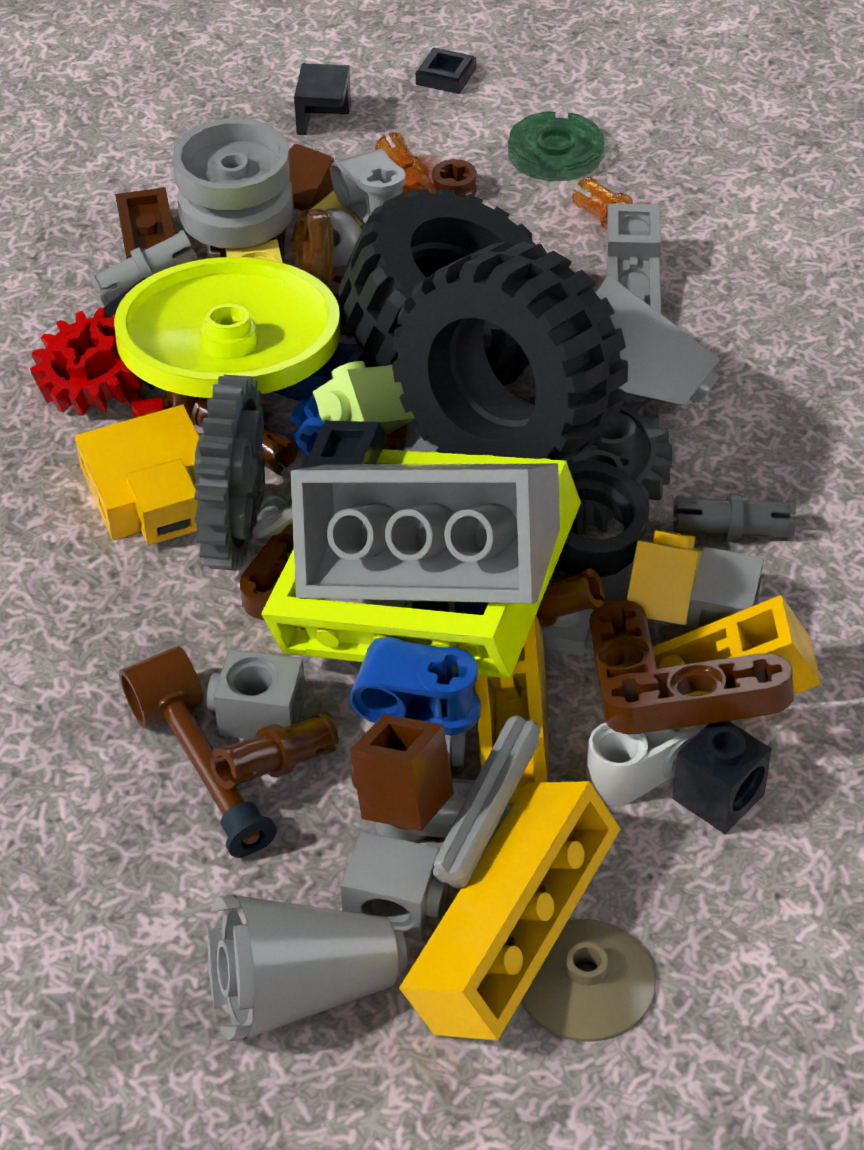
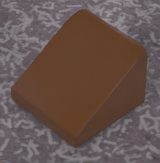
M294 144L289 149L291 165L289 180L292 184L294 208L308 212L334 190L330 168L331 164L335 161L330 155Z

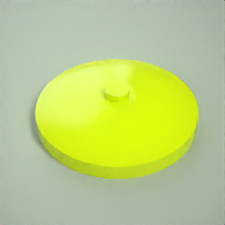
M218 257L179 264L141 281L121 300L116 310L114 327L117 350L121 360L136 376L166 391L192 397L213 398V385L218 384L219 376H224V374L252 376L253 380L257 381V391H260L261 394H266L294 385L317 372L328 362L337 349L340 339L339 305L332 291L318 278L306 271L285 263L260 258Z

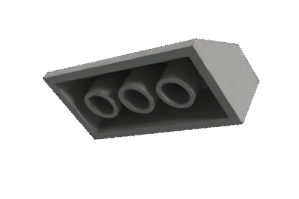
M558 463L321 465L290 470L296 598L535 603L538 601L560 530Z

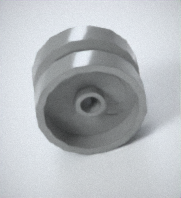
M220 119L201 124L188 131L174 146L172 163L175 183L179 189L177 202L180 221L186 233L200 243L218 248H247L266 243L281 234L292 221L294 203L292 184L289 180L291 169L289 145L282 133L270 125L251 119Z

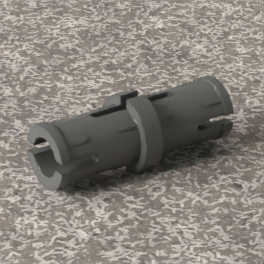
M729 494L726 500L676 496L673 506V517H677V521H673V532L680 534L726 535L727 541H739L742 535L792 539L795 533L796 519L790 518V515L796 514V506L794 501H744L740 494Z

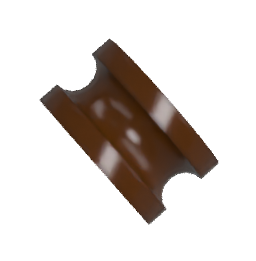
M450 159L438 163L432 171V180L434 182L432 193L439 189L454 190L456 196L464 198L469 194L475 196L477 191L475 184L477 171L471 163L460 159Z

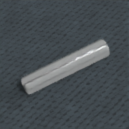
M520 715L513 716L507 720L434 860L433 875L440 882L448 883L454 888H461L467 885L539 743L541 731L538 724L534 721H527Z

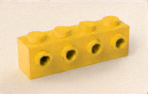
M590 781L526 784L482 854L467 885L460 889L403 980L399 989L434 1035L499 1040L621 830Z

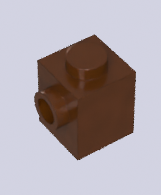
M384 714L350 749L353 764L352 783L355 789H357L361 817L364 820L389 824L399 829L422 831L454 794L443 724Z

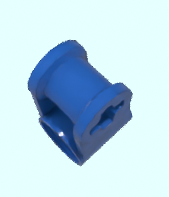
M382 637L374 640L369 645L351 690L349 702L352 709L359 716L373 723H376L386 714L443 724L445 735H457L471 729L480 718L481 703L477 694L473 691V686L477 682V664L468 652L458 648H441L409 643L393 637ZM452 666L457 668L458 677H453ZM442 705H447L448 716L446 717L442 714Z

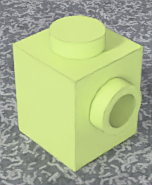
M364 361L350 362L334 369L331 372L333 379L313 391L323 424L325 420L380 422L387 436L415 419L411 411L405 412L400 401V395L404 394L401 382L394 381L392 365L366 368Z

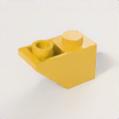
M660 530L654 532L653 540L637 541L627 601L641 605L646 613V618L681 625L688 624L690 598L703 549L694 548L695 536Z

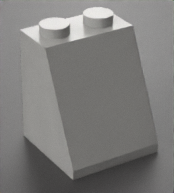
M608 275L595 293L600 300L607 297L615 311L610 316L614 328H622L626 348L620 351V357L628 361V382L620 386L619 389L623 390L624 394L673 405H685L689 400L693 403L696 401L698 403L701 402L720 376L712 370L720 358Z

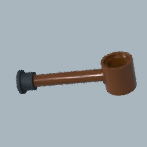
M176 646L120 669L119 678L125 698L140 726L146 728L160 721L169 724L223 815L220 824L228 836L226 848L230 855L235 858H243L267 847L277 833V827L273 820L262 816L253 802H246L237 787L224 789L213 776L210 759L214 758L212 754L214 749L190 711L191 708L203 703V692L196 671L186 652L180 646Z

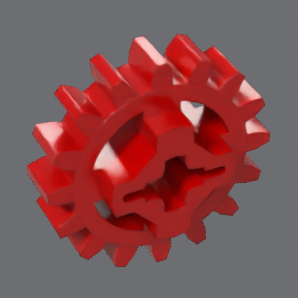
M98 308L93 318H86L83 311H79L76 313V322L70 325L63 320L56 322L59 329L56 335L43 334L40 337L45 349L32 351L31 355L36 365L30 368L31 374L44 400L47 403L54 401L58 411L62 413L69 409L72 404L78 416H84L89 405H96L101 413L105 412L108 400L114 398L116 401L124 403L127 401L124 393L125 389L128 387L140 389L143 385L140 378L129 370L121 360L116 345L115 314L108 318L104 308Z

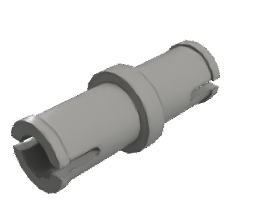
M181 230L178 234L144 251H141L140 247L130 251L132 257L89 277L96 292L99 293L103 305L106 306L141 279L148 278L167 268L199 259L184 230Z

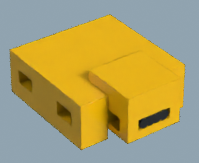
M184 405L74 435L80 467L112 541L140 533L141 529L149 546L197 531L195 515L198 500L194 499L196 492L194 461L199 435Z

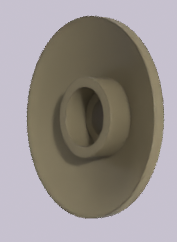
M568 920L521 1003L536 1023L557 1036L583 1042H595L614 1038L633 1028L649 1010L654 998L656 985L653 963L641 943L625 930L598 920ZM583 962L597 965L598 968L586 972L579 970L575 964Z

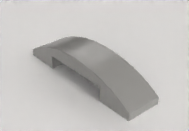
M608 204L607 276L613 277L661 314L660 204Z

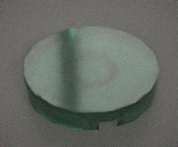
M544 111L529 115L512 127L510 138L507 142L508 159L518 171L531 178L545 181H570L588 175L598 168L604 157L603 132L593 121L579 114L568 113V119L562 117L555 118L556 112Z

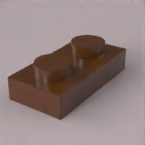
M166 187L115 194L126 259L132 257L130 251L140 247L141 251H144L175 235Z

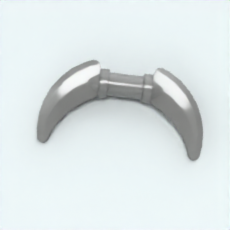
M291 482L275 495H270L264 499L261 509L257 513V523L252 527V535L256 539L279 534L293 521L292 505L289 504L292 501Z

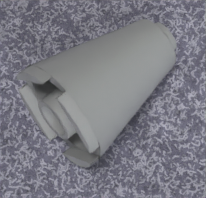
M237 895L217 896L212 902L210 912L223 911L222 928L208 929V971L214 1009L228 1003L233 1025L219 1026L222 1035L228 1041L244 1040L389 989L395 985L398 972H404L406 969L407 946L405 937L401 930L393 929L387 917Z

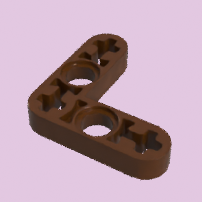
M616 600L604 603L602 607L594 609L590 614L589 622L604 718L608 727L615 732L641 734L766 716L783 711L794 701L792 666L788 660L779 655L769 653L753 654L656 668L646 613L641 605L632 601ZM625 631L627 636L614 638V632ZM624 663H637L629 667H614ZM695 691L711 692L702 696H685V694Z

